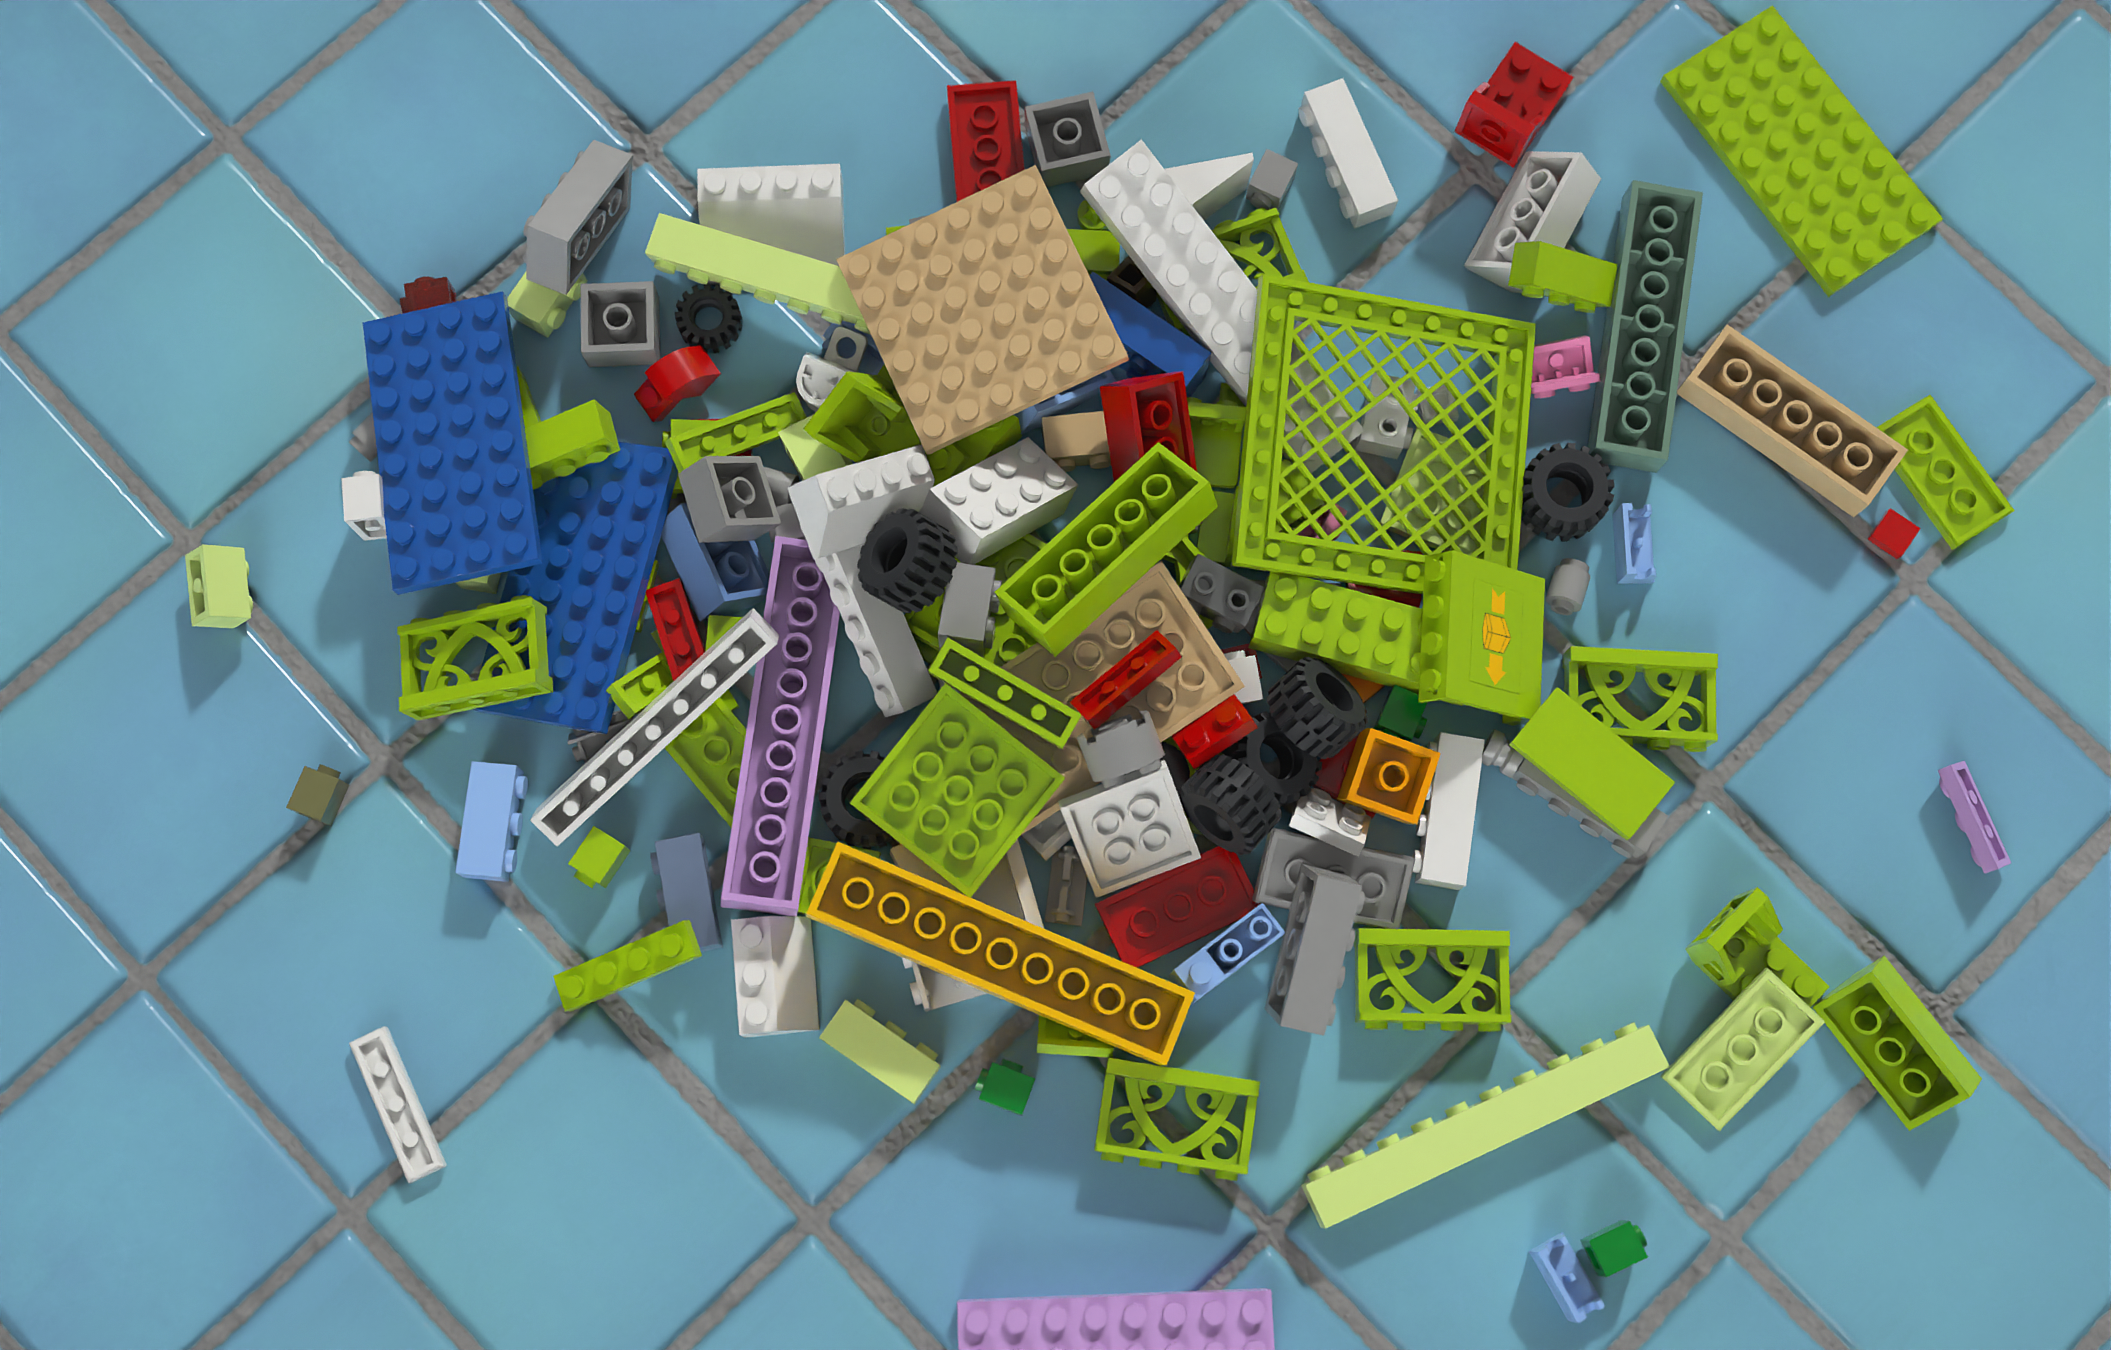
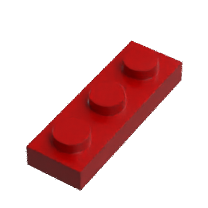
M680 578L646 590L648 603L673 681L705 653L687 594Z
M1156 630L1071 700L1070 703L1095 730L1181 659L1182 656L1177 648Z

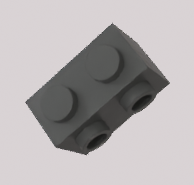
M1197 554L1190 562L1179 585V588L1198 616L1202 615L1212 620V625L1215 628L1230 634L1232 632L1238 634L1246 627L1264 589L1263 586L1200 554Z

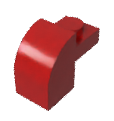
M702 346L681 348L662 357L644 372L648 378L637 389L634 396L652 422L663 421L683 398L701 396L721 373Z

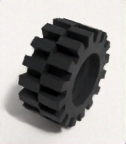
M710 283L704 284V289L699 290L698 285L693 286V293L691 294L685 291L682 294L683 302L678 300L676 304L678 312L675 311L676 325L684 342H688L690 347L702 346L707 354L708 349H712L714 353H719L718 347L724 346L725 349L731 347L729 341L732 339L736 342L739 337L737 331L742 330L741 312L736 299H733L732 293L724 292L720 285L717 284L715 289H713ZM714 307L722 313V321L716 328L704 330L696 325V315L703 308Z

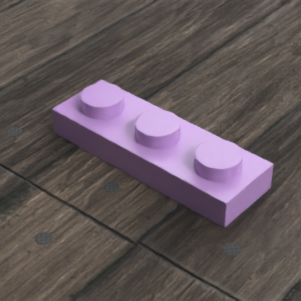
M1965 761L1939 769L1941 790L1953 803L1956 810V823L1968 836L1972 845L1970 849L1971 855L1975 863L1982 867L1984 874L2011 864Z

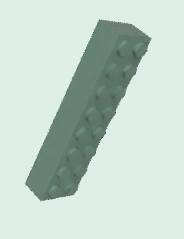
M1633 180L1622 197L1613 263L1618 264L1611 307H1607L1598 367L1600 382H1596L1587 446L1590 448L1589 455L1594 457L1598 454L1603 458L1600 463L1657 473L1668 460L1703 192Z

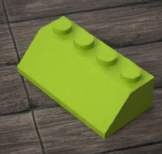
M1885 955L1853 974L1812 1007L1825 1021L1826 1026L1909 1131L1970 1098L1982 1080Z

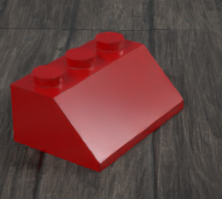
M1183 371L1128 378L1100 386L1114 482L1158 442L1197 472Z

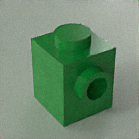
M1394 684L1386 697L1373 729L1409 742L1413 737L1419 739L1427 722V718L1422 717L1427 702H1418V694Z
M1002 1058L1000 1065L992 1062L990 1070L982 1068L975 1090L981 1092L979 1096L980 1101L1022 1116L1036 1078L1023 1074L1024 1066Z
M1620 1220L1580 1240L1597 1276L1608 1277L1648 1258L1644 1247L1647 1246L1645 1236L1637 1225H1632L1631 1221Z

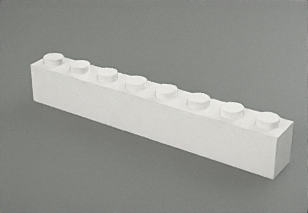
M752 608L535 810L530 821L558 847L777 644L779 634Z

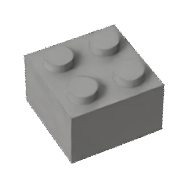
M1093 92L1030 105L1024 108V126L1034 164L1046 187L1094 177L1110 164L1111 155Z
M653 281L581 284V354L588 367L653 365L660 359V302Z
M705 456L678 474L699 543L754 541L781 524L760 456Z
M957 562L956 568L951 574L953 575L951 582L947 583L938 631L939 651L946 639L949 638L984 658L985 648L992 649L996 617L990 616L991 612L998 613L1000 602L995 591L1001 586L1002 581L995 580V568Z

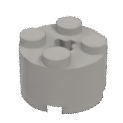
M1148 710L1140 711L1142 719L1133 720L1131 714L1103 723L1095 730L1092 728L1090 730L1093 737L1087 740L1083 733L1077 737L1094 782L1101 781L1104 788H1108L1126 780L1124 774L1139 770L1140 774H1145L1162 766L1160 758L1165 753Z

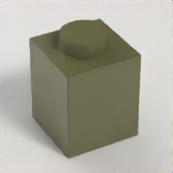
M319 764L318 769L315 770L304 766L286 808L297 814L332 826L349 784L339 779L341 772Z

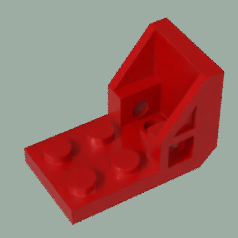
M1514 42L1489 81L1482 83L1474 89L1465 104L1454 132L1514 168L1574 77L1519 43Z

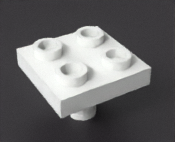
M1312 788L1307 795L1300 797L1296 801L1289 826L1359 857L1365 845L1371 817L1366 815V812L1360 807L1349 803L1344 805L1331 799L1327 792Z

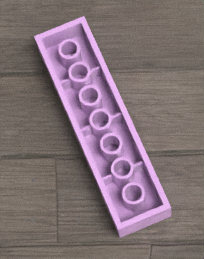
M1267 1288L964 1299L957 1301L958 1350H1275L1272 1292Z

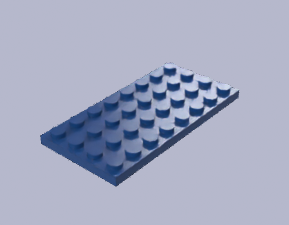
M504 292L363 322L379 474L382 477L384 518L392 590L397 595L543 564L508 299Z
M618 442L620 451L609 455L604 461L584 465L568 476H558L544 482L541 487L533 490L543 564L508 571L499 604L510 602L511 598L515 596L527 595L547 607L545 620L549 676L553 680V692L473 710L607 735L616 703L606 689L623 677L678 474V469L668 448ZM526 620L510 624V632L515 631L518 627L522 629L519 638L510 643L512 646L520 643L527 635ZM489 642L481 669L492 656L499 653ZM528 648L519 654L526 670L530 669ZM496 666L492 671V676L502 675V668Z

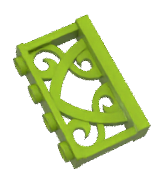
M1260 208L1249 213L1244 219L1236 222L1226 220L1217 224L1211 230L1232 258L1249 265L1243 271L1247 277L1257 271L1259 273L1253 279L1258 280L1261 275L1266 274L1309 282L1304 270L1299 265L1279 218L1277 208L1267 211L1265 208ZM1266 232L1273 238L1274 246L1268 254L1262 257L1259 253L1263 248L1264 239L1261 243L1254 244L1250 241V236ZM1278 254H1280L1288 272L1287 276L1283 277L1270 263ZM1157 293V299L1166 321L1188 337L1191 336Z
M520 595L511 598L510 602L501 604L483 603L474 610L465 612L451 610L445 612L442 617L433 619L415 618L410 621V624L398 626L397 635L400 636L402 696L399 697V711L416 720H423L552 693L553 680L549 676L545 620L547 607L531 596ZM526 620L527 635L520 643L512 646L510 643L519 638L522 629L518 627L515 631L510 632V624ZM474 636H477L489 642L499 653L492 656L484 664L478 680L471 681L469 675L464 670L451 665L459 651ZM437 640L435 648L431 650L425 648L427 654L435 658L433 663L422 662L420 659L421 644L426 641ZM529 648L530 669L526 670L519 654ZM496 666L502 668V675L492 676V671ZM421 670L429 672L423 692L421 688ZM446 673L457 675L458 681L456 685L448 686V682L453 678L445 676Z
M1570 646L1563 653L1564 692L1579 705H1582L1585 701L1597 699L1600 704L1594 706L1589 713L1599 714L1601 722L1631 747H1633V743L1647 744V749L1668 750L1670 745L1684 746V751L1704 752L1707 750V747L1718 741L1716 724L1717 653ZM1578 669H1584L1592 691L1578 696ZM1611 671L1619 672L1622 676V683L1615 687L1607 688L1606 684L1615 682L1610 679L1609 673ZM1636 672H1643L1645 681L1650 689L1657 695L1668 699L1656 713L1643 721L1633 717L1613 697V695L1619 694L1629 687ZM1659 674H1667L1670 677L1669 684L1665 686L1675 687L1673 691L1659 685L1657 681ZM1695 675L1701 676V701L1687 696ZM1682 703L1692 706L1700 715L1701 722L1695 731H1685L1679 727L1678 722L1680 718L1692 721L1690 714L1685 709L1679 708ZM1615 721L1616 723H1618V724H1619L1620 726H1622L1623 728H1610V727L1613 725V722ZM1664 722L1666 723V727L1668 729V731L1654 730Z
M1358 928L1355 931L1354 939L1355 1022L1365 1023L1366 1030H1387L1388 1023H1402L1403 1030L1411 1031L1426 1030L1425 1024H1440L1441 1031H1463V1024H1478V1031L1482 1032L1501 1031V1025L1512 1023L1509 978L1510 931ZM1367 947L1375 948L1379 964L1384 972L1369 979ZM1427 948L1435 949L1438 961L1446 971L1461 977L1453 989L1434 1003L1417 993L1403 977L1413 973L1422 965L1426 958ZM1488 949H1495L1496 980L1480 974ZM1402 950L1410 951L1414 956L1413 963L1408 967L1398 969L1396 964L1405 963L1400 958V952ZM1453 951H1459L1463 954V960L1458 964L1468 965L1466 970L1451 964L1449 956ZM1388 980L1392 986L1384 989L1380 998L1385 995L1390 996L1393 999V1006L1388 1010H1379L1372 1005L1369 994L1375 984ZM1476 981L1487 985L1495 995L1493 1007L1486 1012L1477 1011L1472 1006L1474 997H1480L1485 1000L1484 994L1479 989L1472 988ZM1407 1002L1409 1005H1411L1413 1008H1415L1417 1011L1421 1013L1400 1012L1403 1010L1405 1003ZM1458 1002L1464 1013L1442 1014Z
M1108 1058L1094 1151L1102 1152L1101 1160L1123 1163L1124 1156L1140 1158L1139 1166L1161 1169L1162 1162L1178 1164L1177 1172L1200 1175V1168L1216 1170L1215 1178L1238 1181V1174L1248 1175L1260 1081ZM1115 1076L1122 1077L1125 1082L1129 1106L1118 1107L1110 1111ZM1152 1085L1158 1086L1162 1092L1161 1099L1154 1103L1143 1104L1141 1098H1152L1147 1093L1148 1087ZM1176 1086L1185 1087V1098L1191 1111L1206 1122L1193 1134L1173 1144L1157 1129L1147 1112L1155 1111L1165 1106L1173 1097ZM1206 1093L1211 1096V1104L1205 1107L1215 1109L1212 1115L1198 1107L1197 1098L1200 1094ZM1237 1096L1246 1097L1241 1130L1232 1123L1225 1121ZM1132 1113L1136 1121L1133 1120L1125 1123L1121 1131L1123 1129L1132 1130L1134 1138L1130 1143H1118L1111 1136L1110 1125L1119 1115ZM1219 1127L1231 1132L1237 1141L1235 1154L1231 1158L1224 1160L1215 1157L1212 1153V1147L1216 1143H1221L1226 1147L1224 1138L1215 1133ZM1147 1137L1162 1153L1139 1150L1138 1148L1141 1147ZM1200 1145V1151L1205 1160L1180 1155Z

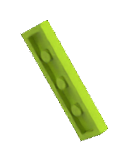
M793 392L670 437L665 444L680 473L705 456H734L780 439L779 431L807 418L796 393Z
M683 920L556 974L553 977L564 1011H573L697 959L702 954L690 920Z

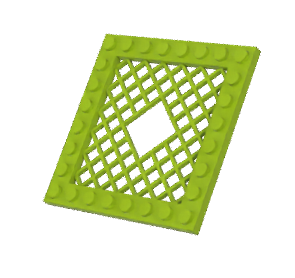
M1266 274L1261 275L1258 278L1231 565L1423 595L1425 556L1441 553L1447 547L1450 550L1462 553L1454 541L1467 531L1478 546L1470 556H1478L1480 559L1517 570L1536 324ZM1294 321L1303 322L1294 329ZM1308 325L1313 328L1322 340L1310 351L1297 335ZM1320 325L1338 329L1328 336ZM1345 331L1356 346L1346 356H1343L1332 342V339ZM1355 331L1373 335L1362 342ZM1377 337L1380 338L1390 351V354L1379 363L1366 347ZM1390 338L1407 341L1397 348ZM1293 342L1303 356L1290 365ZM1412 343L1424 357V360L1413 369L1400 353ZM1424 344L1440 347L1431 354ZM1323 346H1326L1338 361L1326 371H1324L1313 356ZM1446 349L1458 364L1448 374L1444 372L1434 359ZM1458 350L1474 353L1465 360ZM1359 351L1372 367L1361 377L1357 375L1348 363V360ZM1479 355H1481L1492 370L1482 380L1477 377L1468 365ZM1393 358L1396 359L1406 373L1395 383H1393L1382 368ZM1305 360H1307L1319 376L1307 386H1305L1294 371ZM1427 364L1430 365L1440 379L1429 389L1416 374ZM1340 366L1353 381L1342 392L1339 391L1329 377ZM1461 370H1463L1474 385L1463 395L1450 380ZM1375 372L1388 388L1376 398L1363 383ZM1290 378L1299 389V392L1287 401ZM1409 378L1422 394L1410 404L1398 389ZM1490 379H1492L1491 394L1484 386ZM1321 381H1323L1334 396L1323 407H1321L1309 391ZM1443 384L1455 398V401L1445 409L1440 406L1432 395ZM1356 387L1369 402L1357 413L1344 397ZM1477 390L1489 405L1479 415L1475 413L1466 401ZM1392 393L1433 447L1434 451L1384 490L1341 432ZM1302 396L1305 397L1315 411L1304 422H1302L1290 406ZM1424 399L1427 400L1437 414L1426 424H1424L1413 409ZM1337 402H1339L1350 417L1338 428L1325 412ZM1458 405L1461 406L1471 420L1460 430L1447 415ZM1287 414L1296 428L1284 436L1285 417ZM1489 414V425L1487 429V427L1481 420ZM1317 417L1321 418L1331 432L1319 443L1306 427ZM1439 420L1443 421L1453 435L1441 445L1429 430ZM1474 425L1486 439V442L1476 450L1472 448L1463 436ZM1298 432L1302 433L1312 447L1300 458L1287 442ZM1334 437L1347 453L1335 464L1322 448ZM1456 440L1468 454V457L1458 465H1455L1444 450ZM1485 449H1487L1486 464L1478 456ZM1282 450H1284L1293 464L1281 472ZM1315 452L1328 468L1316 479L1303 463ZM1437 455H1439L1450 470L1439 480L1436 479L1426 466ZM1350 458L1363 474L1351 484H1349L1338 469ZM1471 461L1474 462L1484 476L1473 486H1471L1460 471ZM1296 467L1309 483L1297 494L1284 479ZM1418 470L1423 473L1432 485L1421 495H1418L1407 480ZM1331 473L1344 489L1333 499L1329 498L1319 484ZM1453 475L1465 490L1454 501L1442 487V484ZM1366 479L1378 493V496L1367 505H1365L1354 490ZM1484 484L1482 500L1476 490ZM1280 485L1290 499L1277 509ZM1400 485H1402L1413 500L1401 511L1389 496ZM1312 488L1325 504L1313 515L1300 500ZM1434 491L1438 493L1447 505L1436 516H1434L1423 501ZM1347 494L1359 508V511L1348 520L1345 519L1335 505ZM1468 496H1470L1481 511L1470 521L1467 520L1457 506ZM1381 500L1384 501L1394 514L1382 526L1370 511ZM1292 504L1297 507L1306 519L1294 530L1291 529L1281 516V513ZM1416 505L1428 520L1417 531L1404 516ZM1328 509L1341 525L1330 535H1327L1316 521ZM1450 511L1463 526L1451 537L1439 522ZM1362 515L1365 516L1375 529V532L1364 541L1361 540L1351 526ZM1481 520L1479 535L1473 526ZM1397 521L1400 522L1410 536L1398 547L1385 531ZM1276 522L1285 533L1275 532ZM1310 525L1319 538L1297 534ZM1432 526L1444 541L1433 552L1420 537ZM1345 530L1355 544L1331 540ZM1380 536L1389 549L1367 545ZM1414 541L1424 555L1402 552V550Z

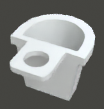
M837 327L833 331L824 358L806 352L797 373L796 384L798 392L810 409L815 412L819 409L847 371L861 373L858 370L868 344L866 336L844 327ZM846 337L854 340L857 347L854 356L848 359L841 357L837 350L839 341Z

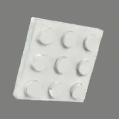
M1165 760L1161 761L1162 766L1154 771L1140 774V771L1137 770L1124 775L1126 780L1115 786L1104 788L1103 784L1058 801L1096 898L1201 858Z

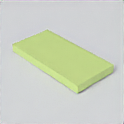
M1765 968L1674 1061L1661 1077L1714 1128L1720 1131L1825 1021L1772 971Z

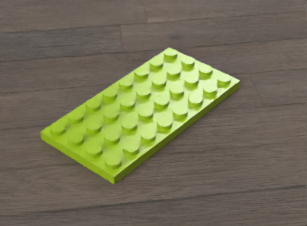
M1773 5L1664 74L1660 80L1661 84L1828 297L1937 226L1943 220Z

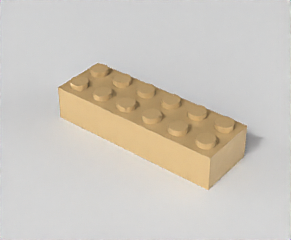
M1726 325L1677 390L1679 396L1852 517H1855L1869 506L1908 451L1901 444L1729 325Z

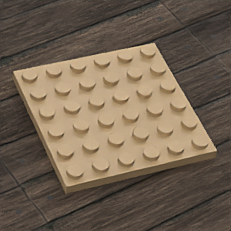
M1036 165L836 259L927 455L1129 361L1128 354Z

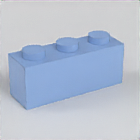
M471 761L455 872L463 878L509 882L510 873H514L516 870L518 855L517 851L513 850L515 835H520L523 823L522 813H518L520 798L524 799L526 797L528 779L526 776H523L524 771L517 765Z

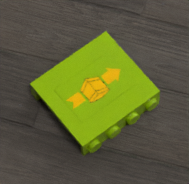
M1454 550L1425 556L1418 702L1425 703L1445 699L1503 714L1502 723L1507 725L1526 724L1541 706L1545 579Z

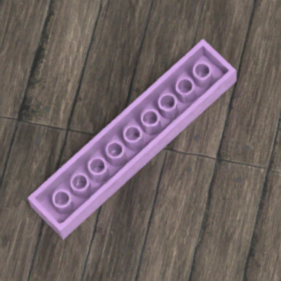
M781 536L775 537L763 618L779 634L777 644L756 663L721 896V907L793 917H797L840 616L838 607L831 599L830 589L823 572L819 570L816 561L812 557L807 540Z

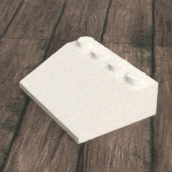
M840 164L697 169L699 225L839 266L836 259L845 255L843 179ZM708 280L710 285H721L720 283Z

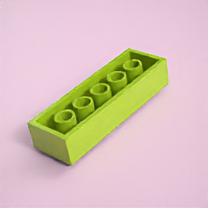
M1158 442L995 591L1006 615L1056 657L1218 507L1210 482Z
M1270 571L1265 582L1248 648L1299 661L1304 657L1317 658L1324 663H1328L1342 674L1393 687L1395 684L1419 694L1423 609L1303 576ZM1445 699L1441 700V701L1448 702V703H1452V704L1459 705V706H1463V705H1464V704H1461V703H1457V702H1453V701H1449V700H1445Z

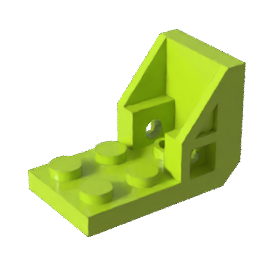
M847 371L803 428L815 440L856 463L922 445L895 385L879 375ZM956 442L929 455L926 454L935 479L933 487L957 475L971 458Z
M1758 887L1734 896L1685 948L1691 960L1733 1001L1765 968L1772 971L1810 1008L1830 987L1777 937L1783 931V928L1769 897Z

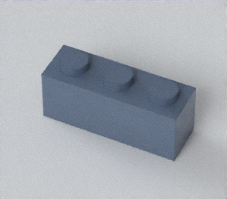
M700 833L654 841L656 852L650 853L654 875L660 874L662 889H657V900L660 911H666L669 924L668 926H663V929L683 920H690L701 952L723 948L704 837Z

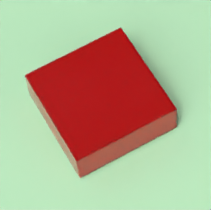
M1889 508L1867 540L1898 560L1903 556L1921 528Z

